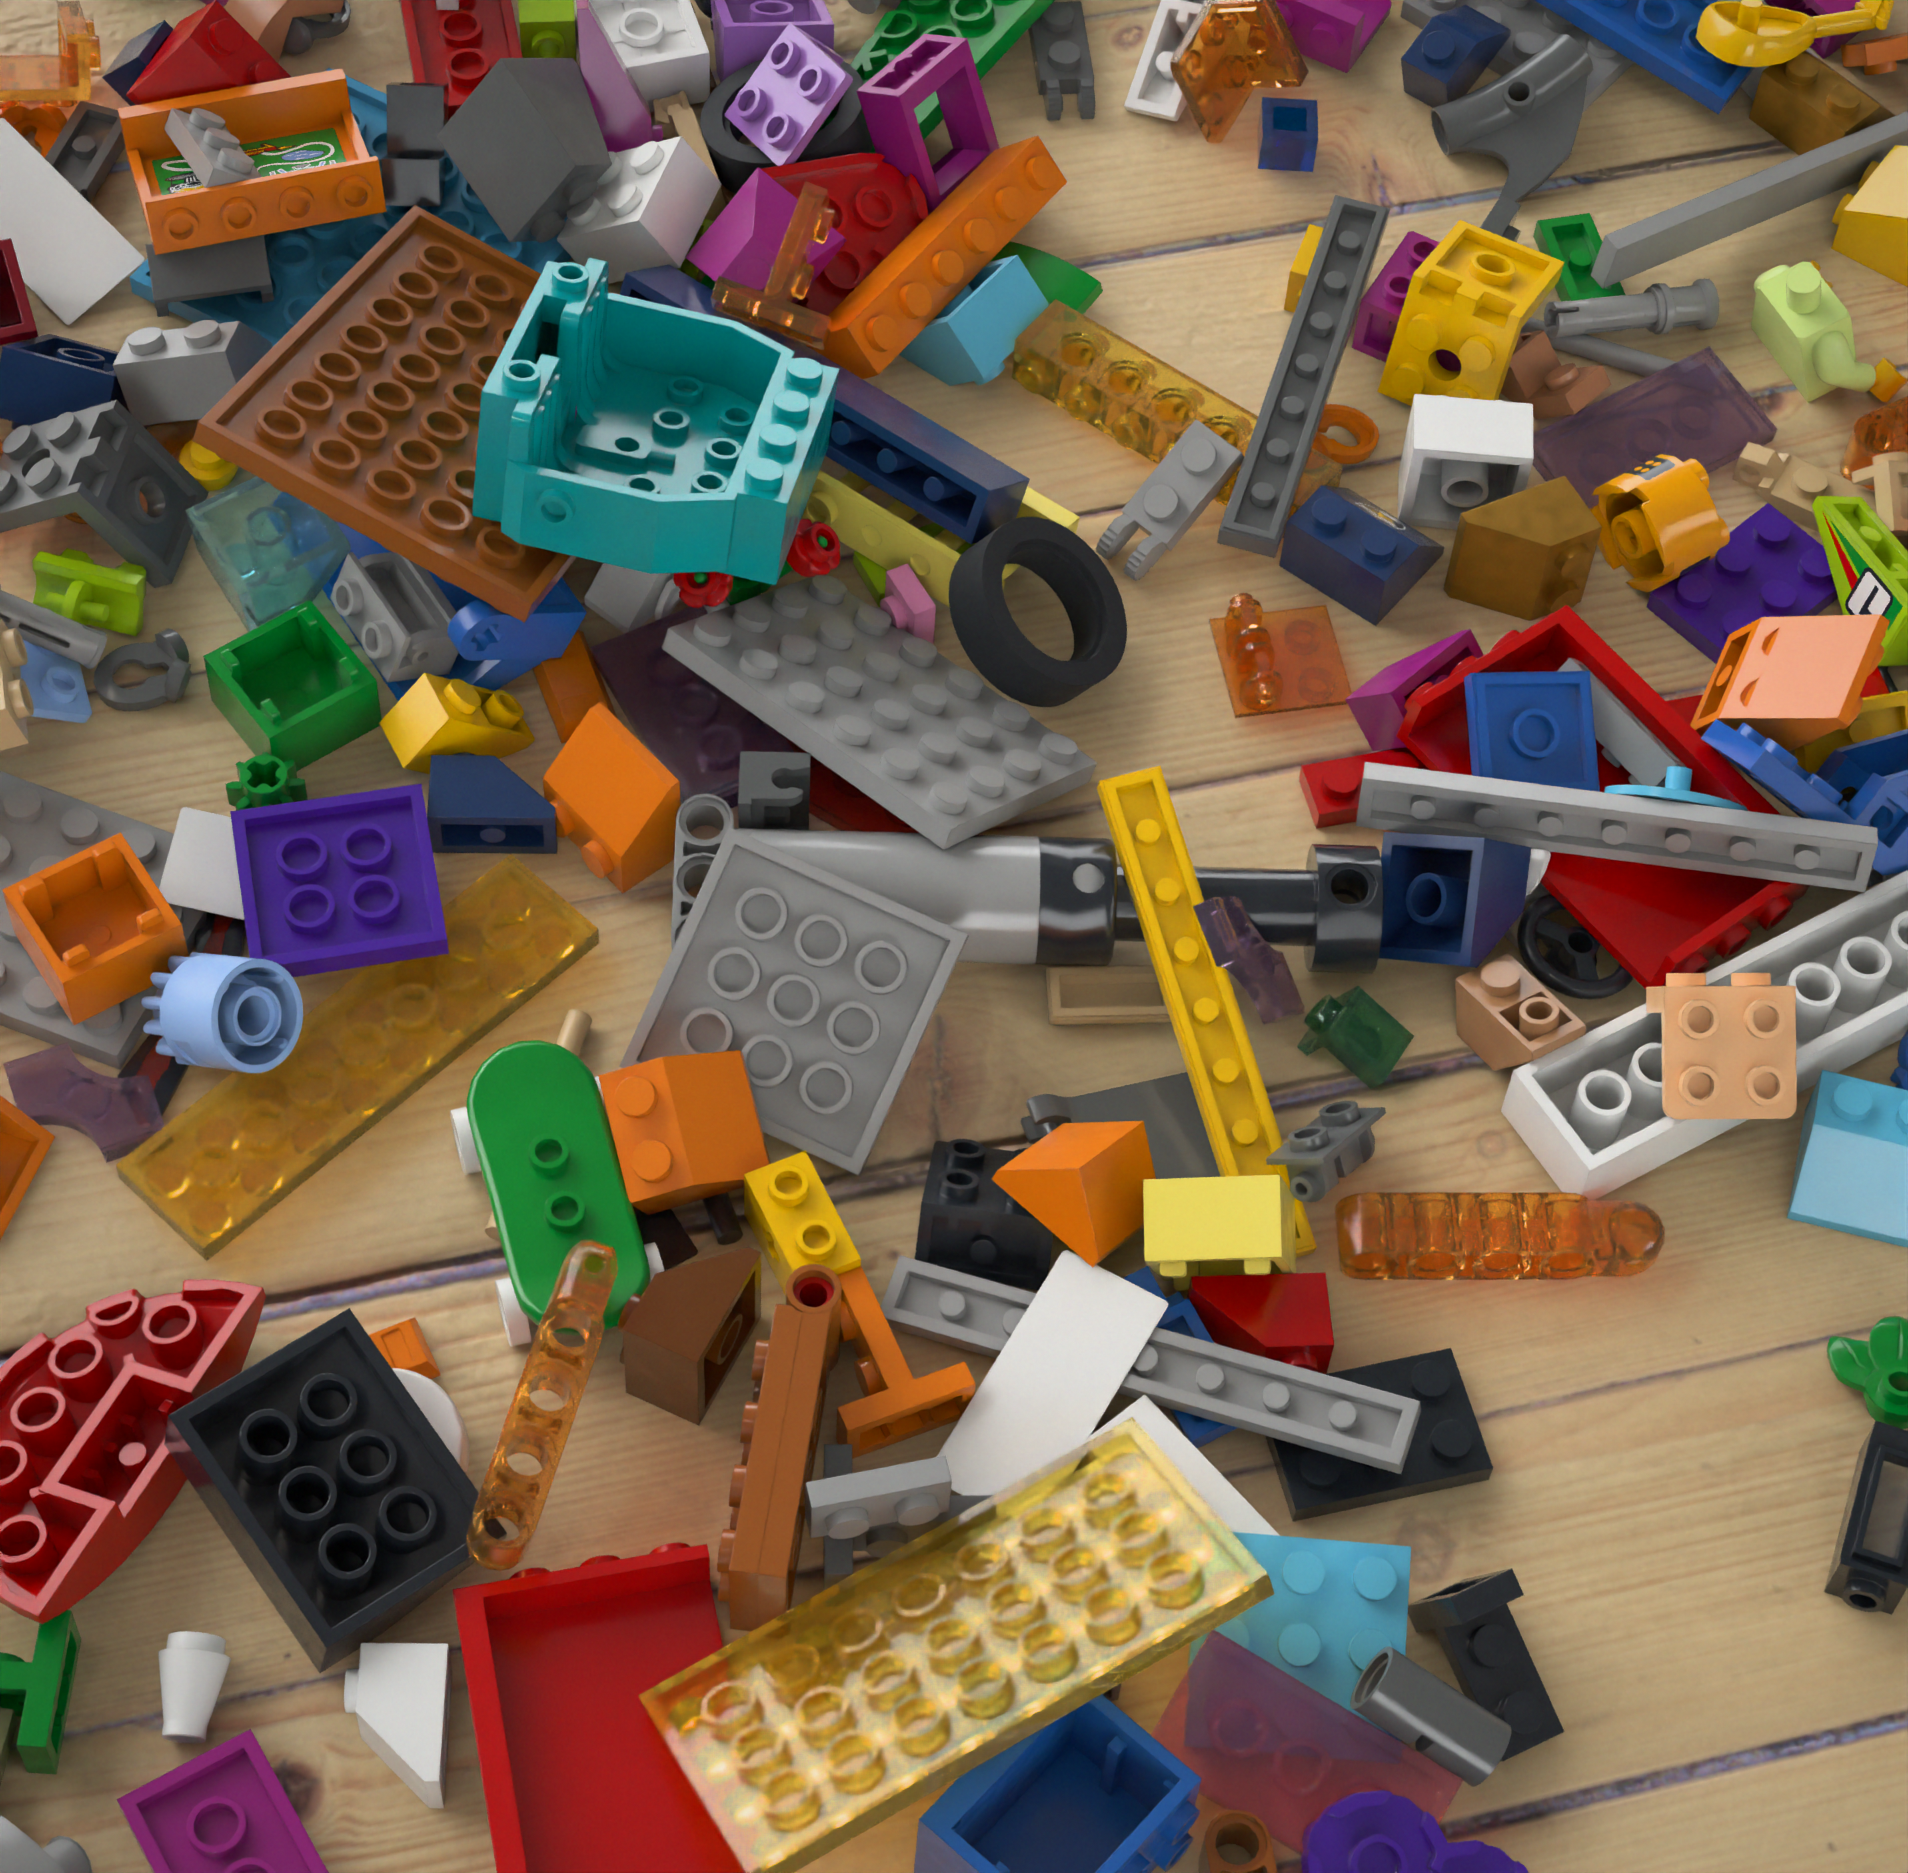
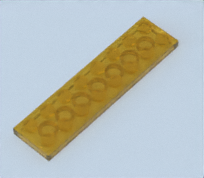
M510 854L442 908L449 954L366 967L303 1017L297 1043L282 1063L262 1073L234 1071L117 1163L116 1168L119 1179L200 1256L208 1261L599 944V929Z

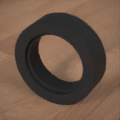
M763 59L744 66L723 80L710 94L701 112L700 127L718 179L726 189L734 194H737L758 167L762 169L777 166L758 147L740 143L739 139L743 133L724 115ZM845 61L840 66L852 76L853 81L833 109L837 111V115L824 129L813 136L795 163L855 153H870L873 142L856 92L863 86V81L858 72Z
M1039 517L1016 518L1004 523L971 546L956 562L949 582V608L957 637L978 671L993 686L1010 698L1036 707L1059 706L1107 678L1120 663L1127 640V621L1121 595L1112 575L1100 557L1084 540L1066 527ZM1006 564H1018L1037 574L1052 588L1062 602L1068 614L1074 637V651L1070 661H1061L1046 655L1036 648L1017 627L1008 610L1003 594L1002 573Z

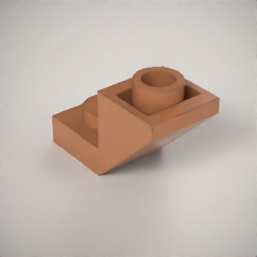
M1541 330L1519 334L1500 393L1512 402L1533 404V417L1543 419L1575 415L1612 384L1602 365L1577 368L1575 363H1568L1561 366L1545 331Z

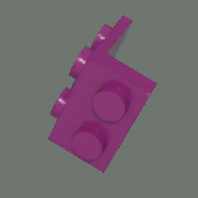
M1256 0L1251 33L1348 74L1389 16L1392 2L1391 0Z

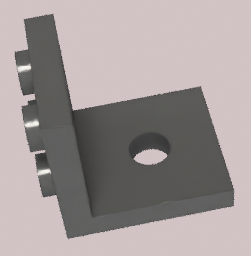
M118 400L74 413L66 412L57 418L30 426L22 425L14 429L6 437L2 445L3 454L0 458V533L76 512L128 563L143 566L146 570V581L150 585L157 588L172 584L209 492ZM140 491L147 502V513L143 510L140 503Z

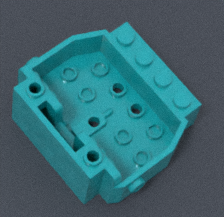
M589 257L585 267L573 262L557 263L547 261L481 391L472 516L501 522V532L519 544L645 573L720 572L776 585L828 449L840 369L821 365L809 358L794 359L795 351L734 320L608 293V261Z

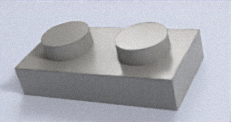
M946 1456L806 1482L805 1516L810 1538L829 1535L833 1539H848L863 1534L872 1526L897 1521L906 1526L920 1525L933 1520L939 1513L949 1511L952 1479Z

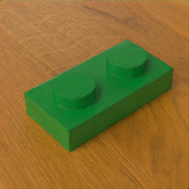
M1590 213L1537 220L1533 237L1539 251L1565 262L1559 281L1555 285L1561 302L1626 295L1620 281L1602 289L1591 276L1603 242Z

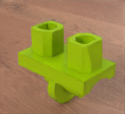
M66 548L60 555L39 551L33 558V571L36 575V591L33 604L47 608L85 626L88 624L137 636L143 628V600L146 596V570L143 566L123 562L113 569L94 564V561L86 552Z

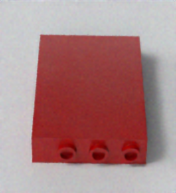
M1565 605L1521 633L1517 630L1509 631L1497 641L1490 652L1479 659L1473 655L1465 658L1452 670L1448 678L1434 685L1432 682H1426L1417 688L1405 702L1404 709L1407 713L1396 735L1429 770L1472 775L1464 677L1470 673L1557 672L1569 658L1581 661L1687 768L1692 769L1690 791L1730 800L1746 807L1748 811L1781 815L1715 749L1701 739L1702 736L1568 605ZM1596 739L1600 792H1604L1607 786L1632 785L1628 780L1631 773L1622 764L1616 767L1610 763L1601 753L1605 747ZM1551 851L1547 869L1540 880V883L1645 990L1646 987L1666 986V973H1704L1710 965L1709 961L1717 955H1720L1724 960L1729 959L1748 942L1752 936L1751 932L1757 927L1761 926L1765 931H1768L1780 923L1793 908V903L1804 896L1810 885Z
M668 1543L653 1549L647 1555L620 1559L614 1555H601L584 1561L580 1567L552 1572L546 1568H528L514 1573L507 1580L452 1589L497 1873H767L710 1582V1556L707 1544L690 1547L686 1543Z

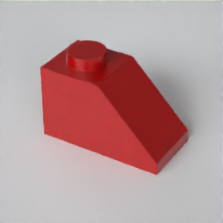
M1326 1272L1191 1276L1187 1298L1190 1299L1214 1343L1314 1372L1327 1374L1334 1348Z

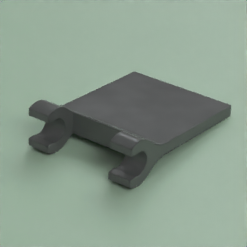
M1187 1072L1075 1097L1042 1094L1034 1096L1026 1102L1031 1116L1021 1118V1125L1029 1144H1035L1063 1123L1144 1121L1156 1179L1221 1177Z

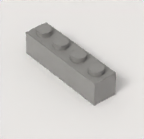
M1569 658L1558 671L1590 670L1581 661ZM1590 671L1595 738L1605 747L1601 753L1614 766L1619 767L1622 764L1631 773L1628 780L1632 785L1665 787L1667 767L1680 766L1687 768V766Z

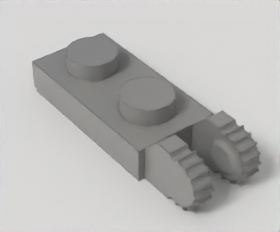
M1196 419L1121 510L1123 514L1115 518L1108 526L1106 532L1099 538L1100 540L1095 548L1096 552L1107 560L1112 559L1140 528L1149 537L1143 539L1137 546L1123 569L1124 573L1135 581L1140 580L1141 577H1144L1149 572V569L1154 566L1167 549L1171 551L1240 467L1244 459L1242 452Z

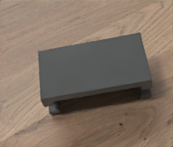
M264 235L155 255L153 244H145L154 304L158 317L169 316L168 303L260 290L262 303L274 302Z
M740 751L738 828L809 830L811 753Z

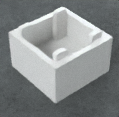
M574 0L575 36L579 52L576 0ZM589 0L649 106L650 112L654 111L653 100L676 95L680 91H685L689 104L706 102L710 96V56L690 0Z

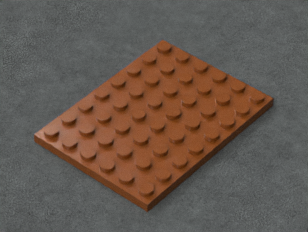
M416 205L197 424L193 442L212 451L221 459L231 462L263 479L279 491L288 493L325 513L332 520L343 523L378 542L385 549L398 553L429 570L443 581L460 587L491 604L498 611L509 614L523 623L526 622L577 558L576 556L519 544L501 532V522L472 516L481 391L541 273Z

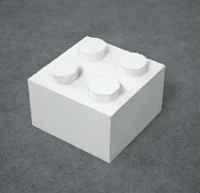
M682 136L660 142L650 141L640 147L617 153L608 152L612 165L597 181L598 188L595 193L567 211L568 219L557 241L578 264L584 267L589 257L608 261V284L623 281L626 272L668 264L674 268H680L722 183Z
M1414 394L1398 470V519L1409 526L1457 530L1461 513L1526 490L1534 459L1533 404L1504 400L1458 398L1445 395Z

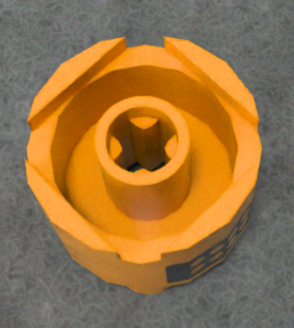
M1660 454L1594 489L1592 496L1599 495V504L1590 508V511L1602 526L1597 545L1606 562L1613 570L1623 565L1635 577L1626 582L1632 588L1645 592L1657 589L1713 559L1720 548L1728 545L1730 541L1728 526L1717 514L1716 506L1707 490L1709 488V477L1700 462L1692 458L1682 462L1674 456Z

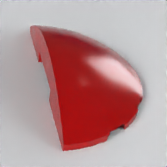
M188 1279L183 1281V1290L181 1292L148 1298L141 1295L137 1289H130L87 1305L85 1308V1320L53 1339L47 1337L43 1332L37 1334L0 1367V1603L24 1617L44 1624L70 1609L96 1589L132 1554L152 1531L187 1480V1477L164 1445L168 1415L242 1371L266 1299L263 1287L216 1279Z

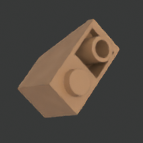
M1509 953L1455 979L1457 1035L1494 1071L1534 1061L1586 1035V1025Z

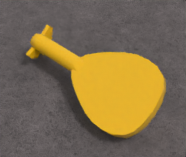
M1760 0L1714 2L1706 7L1701 14L1696 39L1708 52L1727 63L1745 67L1771 66L1784 63L1800 55L1814 43L1815 38L1866 31L1875 27L1879 30H1886L1894 1L1860 0V2L1855 3V9L1852 11L1813 17L1798 11L1763 5Z

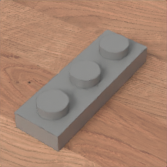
M171 108L164 130L204 188L262 177L254 166V160L244 153L239 146L240 141L231 135L226 128L223 118L200 108H193L191 114Z

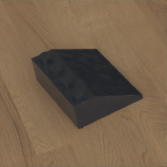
M350 1308L168 1415L164 1445L319 1673L358 1650L361 1643H369L507 1536L503 1526Z

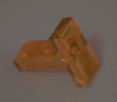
M805 181L764 292L718 276L711 295L714 310L821 350L825 349L832 330L831 317L792 303L793 297L804 299L815 266L807 263L814 242L824 245L835 217V211L827 208L829 204L828 189Z

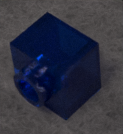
M1262 97L1258 122V169L1313 172L1318 144L1317 100Z

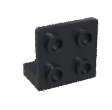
M955 1139L950 1142L936 1141L921 1202L915 1260L1008 1286L1039 1290L1049 1273L1054 1234L992 1180L998 1169L1028 1148L1015 1151L987 1148L981 1143L970 1139Z

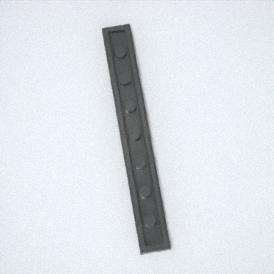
M1335 195L1220 525L1217 543L1272 558L1276 557L1388 223L1390 208Z

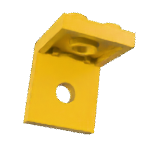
M1459 220L1412 275L1377 392L1412 406L1414 394L1498 400L1521 328L1558 283L1565 262ZM1445 349L1453 352L1460 360L1461 371L1452 372L1444 369L1436 358V350Z

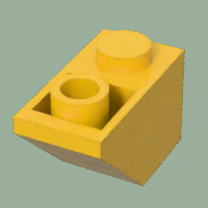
M423 673L379 722L403 768L425 774H430L431 755H453L466 752L475 755L496 756L500 759L528 748L535 741L523 718L524 710L521 704L509 693L503 690L493 691L470 685L461 679L451 680L428 673Z

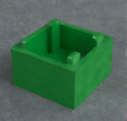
M311 600L300 604L203 656L212 702L255 756L268 752L269 755L275 756L283 762L293 759L297 772L380 726L379 722L382 718L377 680Z

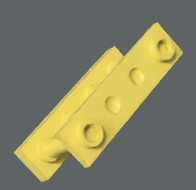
M820 470L802 518L809 519L812 523L819 521L830 526L837 534L839 541L888 571L908 563L928 595L949 607V582L953 568L961 556L956 550L965 544L966 541L947 529H944L933 538L909 524L908 521L919 512L899 500H896L884 509L864 497L860 493L870 486L871 483L851 471L839 480H836ZM1028 486L1016 517L1048 519L1066 527L1075 534L1080 518ZM1005 565L1002 573L1003 590L1005 586L1004 580L1016 571L1020 565Z

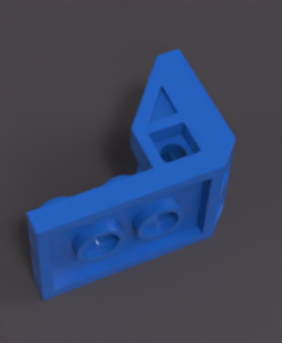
M1715 719L1701 737L1704 742L1800 818L1876 827L1878 830V846L1872 869L1884 876L1908 870V729L1836 748L1815 774L1808 773L1797 764L1799 760L1772 739H1766L1744 722L1735 731L1718 719ZM1846 787H1854L1856 793L1849 802L1843 800L1839 805L1838 802L1843 797L1840 792Z

